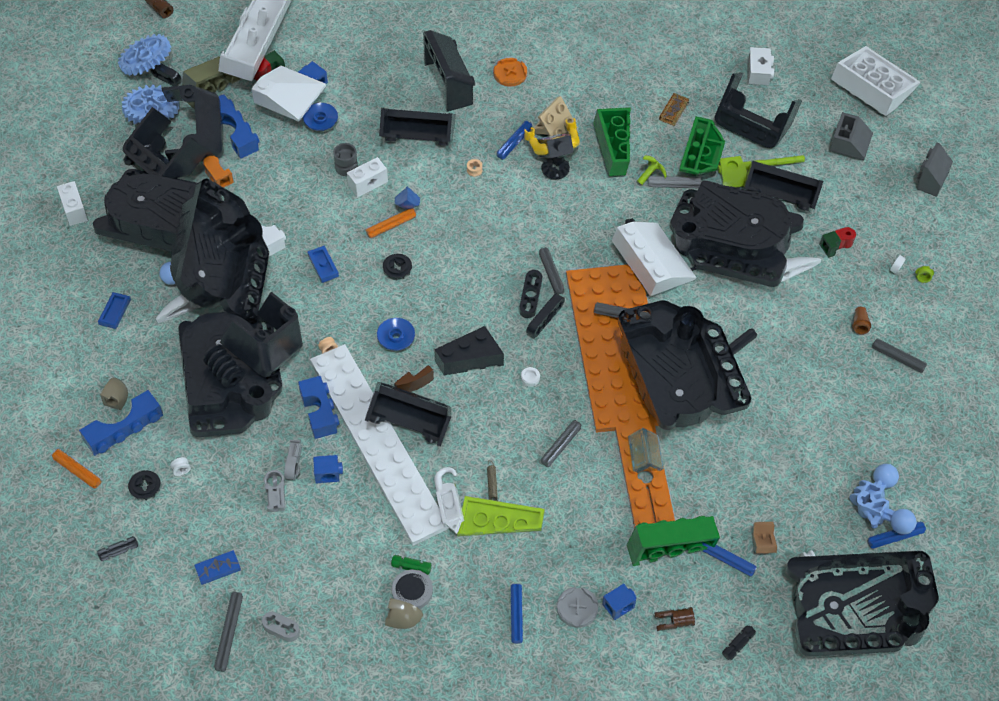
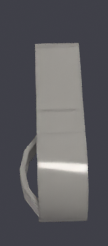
M290 440L284 469L285 479L296 480L300 473L301 440Z
M271 470L264 476L268 506L266 507L268 512L284 511L286 509L284 476L278 470ZM271 476L273 477V487L267 483ZM277 476L281 477V483L278 486Z

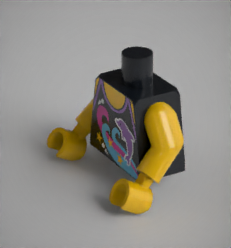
M573 118L572 123H568L567 119L565 120L566 129L569 132L540 139L535 138V129L531 127L530 132L524 129V139L529 141L533 151L539 157L553 158L574 153L573 148L580 144L575 118Z

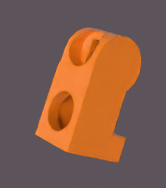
M208 156L204 159L205 172L210 180L222 187L234 183L232 172L229 168L223 170L216 156Z

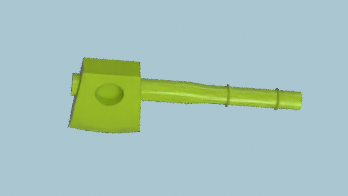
M794 155L792 157L754 161L769 166L805 162L804 155ZM741 156L721 158L717 171L721 176L722 185L729 187L744 186L751 161L743 162Z

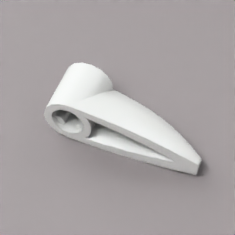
M813 257L787 259V268L782 281L820 264L822 259Z
M181 294L163 308L156 317L158 323L200 308V306L188 301Z

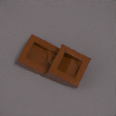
M427 365L415 376L407 372L394 383V386L413 392L433 381L434 371Z

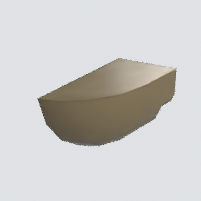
M113 377L105 385L100 394L103 405L122 410L128 398V389L120 379Z
M390 598L388 605L390 610L385 620V626L397 629L414 627L422 619L423 613L418 607L410 603Z

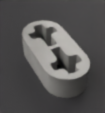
M268 612L262 618L264 630L278 638L292 642L300 635L298 624L276 612ZM273 619H275L277 625L271 624L269 626L268 620L272 621ZM291 627H293L294 633L290 632L289 635H287V632L284 628L290 630Z

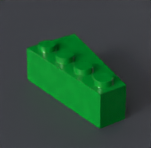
M698 516L693 519L680 518L676 521L668 522L662 520L651 524L644 522L635 526L627 543V549L632 566L640 565L639 561L649 559V562L652 563L665 555H669L670 558L677 557L686 550L689 554L707 550L706 548L708 547L702 545V542L714 548L720 539V535L713 516Z

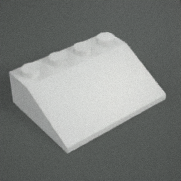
M867 46L839 61L831 77V80L836 82L837 85L845 88L852 95L857 96L864 103L872 106L885 116L894 111L920 84V81Z
M630 222L617 227L612 242L650 296L691 282L697 278L658 223Z

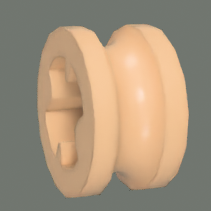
M478 159L468 161L467 173L473 177L481 175L482 162Z
M327 337L319 342L318 347L323 354L337 348L338 345L335 343L334 338Z

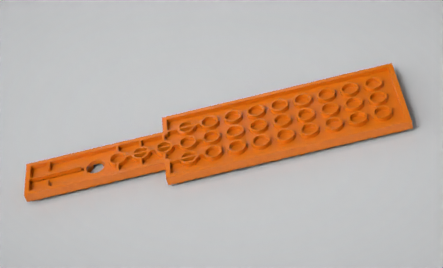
M628 264L566 271V278L596 433L616 432L634 528L636 525L644 522L651 524L662 520L667 522L675 521L655 426L659 425L656 418L649 413L644 400L641 398L638 390L639 387L622 350L621 341L623 335L618 325V318L594 313L597 302L624 308L648 304L645 288ZM642 471H647L652 474L653 479L649 483H643L641 479H638V474Z

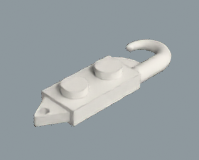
M444 467L434 477L436 495L445 528L449 527L457 534L461 523L465 521L458 491L454 484H443L442 476L445 473L450 472L453 476H456L457 473L451 467Z

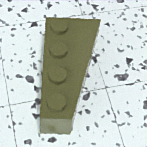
M219 56L183 71L182 85H193L215 93L216 91H223L229 83L234 84L241 78L218 71ZM195 102L188 103L195 109Z

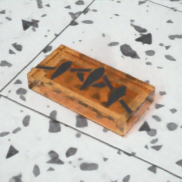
M673 93L660 114L659 120L675 126L689 104V98Z

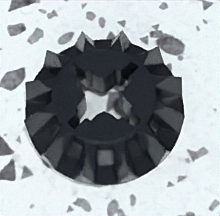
M558 156L544 159L541 165L542 173L550 179H562L570 171L569 161H565L564 157L559 158ZM553 164L559 166V170L553 167Z
M392 254L383 261V271L389 278L394 277L397 280V278L402 277L404 279L406 275H410L412 262L406 255ZM394 263L401 269L398 270L397 268H394Z
M143 470L135 473L130 478L128 489L131 496L136 497L137 500L145 499L147 501L148 498L155 497V494L160 491L161 481L156 473ZM144 480L148 485L146 491L142 488Z

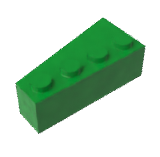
M631 107L597 109L593 124L608 176H625L630 163Z

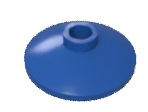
M327 103L312 104L303 116L305 125L317 131L333 127L338 120L337 110Z
M403 318L387 319L381 323L377 330L379 343L389 350L405 349L412 344L415 338L413 325Z

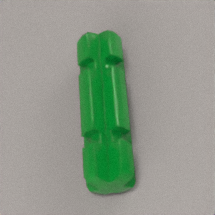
M393 555L391 560L392 567L400 568L401 566L405 570H419L427 575L430 574L432 569L430 562L423 561L421 563V560L408 557L402 558L399 555Z

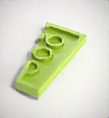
M465 496L462 507L465 521L461 523L457 536L541 531L545 509Z

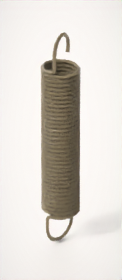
M493 463V465L487 467L489 500L496 501L498 499L496 467Z

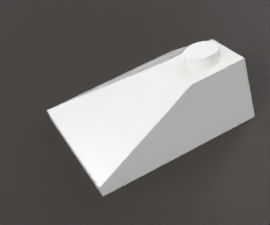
M279 66L260 77L252 88L254 103L300 121L326 87V84L286 67Z

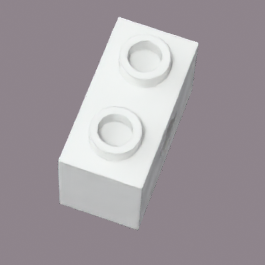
M750 47L748 84L769 85L770 79H773L774 68H771L774 63V56H771V48Z
M377 157L347 172L348 186L359 197L388 182L387 168Z
M75 181L57 186L69 225L72 226L88 221Z

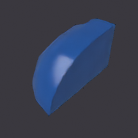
M407 186L395 197L394 202L400 208L411 209L419 206L420 197Z

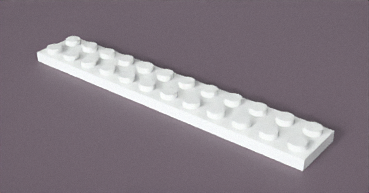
M344 344L311 358L310 362L318 376H321L323 383L327 382L329 397L332 398L334 406L412 545L448 530L449 527L445 528L437 503L391 423L386 420L385 422H380V424L364 421L373 392L346 345Z

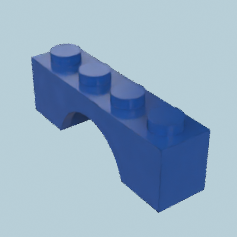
M224 94L220 95L222 124L235 128L234 133L230 136L233 150L240 159L259 151L258 143L260 141L257 134L252 133L249 123L244 122L239 110H235L232 100H228Z
M149 390L131 399V411L122 421L106 424L95 420L79 430L83 441L94 456L106 452L109 447L123 442L126 437L140 432L143 427L157 422L163 416L161 406Z

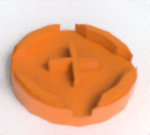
M516 58L501 59L493 69L495 80L507 87L520 85L527 77L525 63L517 61Z

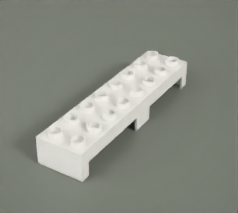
M252 0L248 9L247 7L244 9L240 17L239 27L225 54L223 51L220 55L218 71L252 81L292 0Z

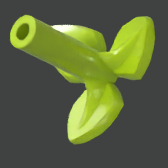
M645 155L643 157L644 160H648L649 167L639 177L637 182L643 185L656 169H659L665 178L667 177L666 170L661 163L652 156Z

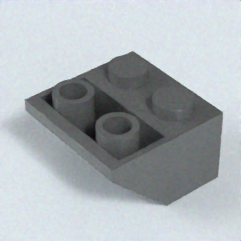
M842 112L830 151L865 160L873 132L859 116Z
M936 142L934 148L929 149L926 156L928 160H924L920 168L923 172L919 173L916 182H919L918 190L935 197L938 196L953 163L941 144Z

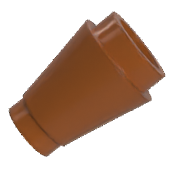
M862 306L855 309L852 324L853 330L860 335L867 334L871 329L867 310Z

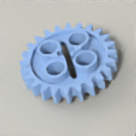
M153 34L151 37L147 35L145 39L141 38L140 41H135L134 45H129V49H124L125 53L120 54L122 57L118 58V64L125 75L128 74L130 76L133 74L136 76L138 73L141 75L143 71L148 72L151 68L155 69V65H160V61H165L164 57L169 56L168 52L171 51L170 42L164 35L158 34L156 36Z
M145 85L143 89L138 87L137 91L132 89V93H127V97H123L124 101H122L124 117L128 118V121L133 120V124L140 123L152 107L168 119L169 117L175 118L174 114H178L180 109L179 101L167 102L161 85L157 88L154 85L150 88Z

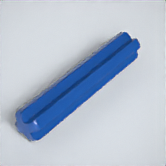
M524 121L497 151V157L501 160L505 159L524 138V129L528 132L531 130L532 123Z
M920 521L917 522L915 529L911 533L899 534L891 530L871 536L867 541L870 548L874 549L923 534L926 527Z
M702 542V545L708 547L706 548L707 550H702L703 552L752 577L757 568L756 565L718 545L713 548Z
M521 584L511 585V642L514 644L523 642Z

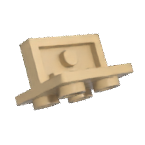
M558 96L538 116L540 121L534 127L535 134L553 136L569 132L566 129L565 120L567 119L568 123H572L573 117L561 96Z

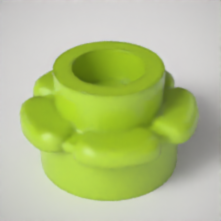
M929 266L919 267L915 271L916 278L922 283L930 282L934 275V270L930 269Z

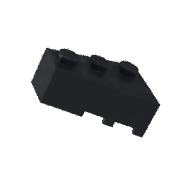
M485 326L434 349L435 363L444 376L468 372L471 369L480 368L481 370L489 366H504V353Z

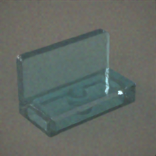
M642 428L628 436L633 471L639 473L649 467L659 471L664 469L659 436Z

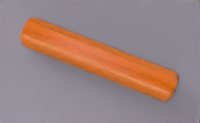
M413 208L407 209L367 228L366 233L369 238H373L415 218L416 212Z
M57 449L52 454L53 460L92 488H97L101 484L98 476L60 449Z

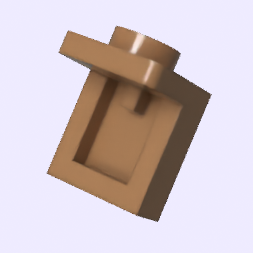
M754 522L752 539L756 553H777L774 522Z

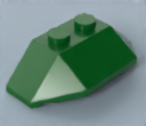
M695 116L679 171L699 175L718 170L725 140L716 128L713 120Z

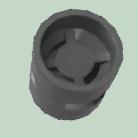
M341 143L334 148L335 170L339 175L347 176V172L358 167L356 148L350 143Z

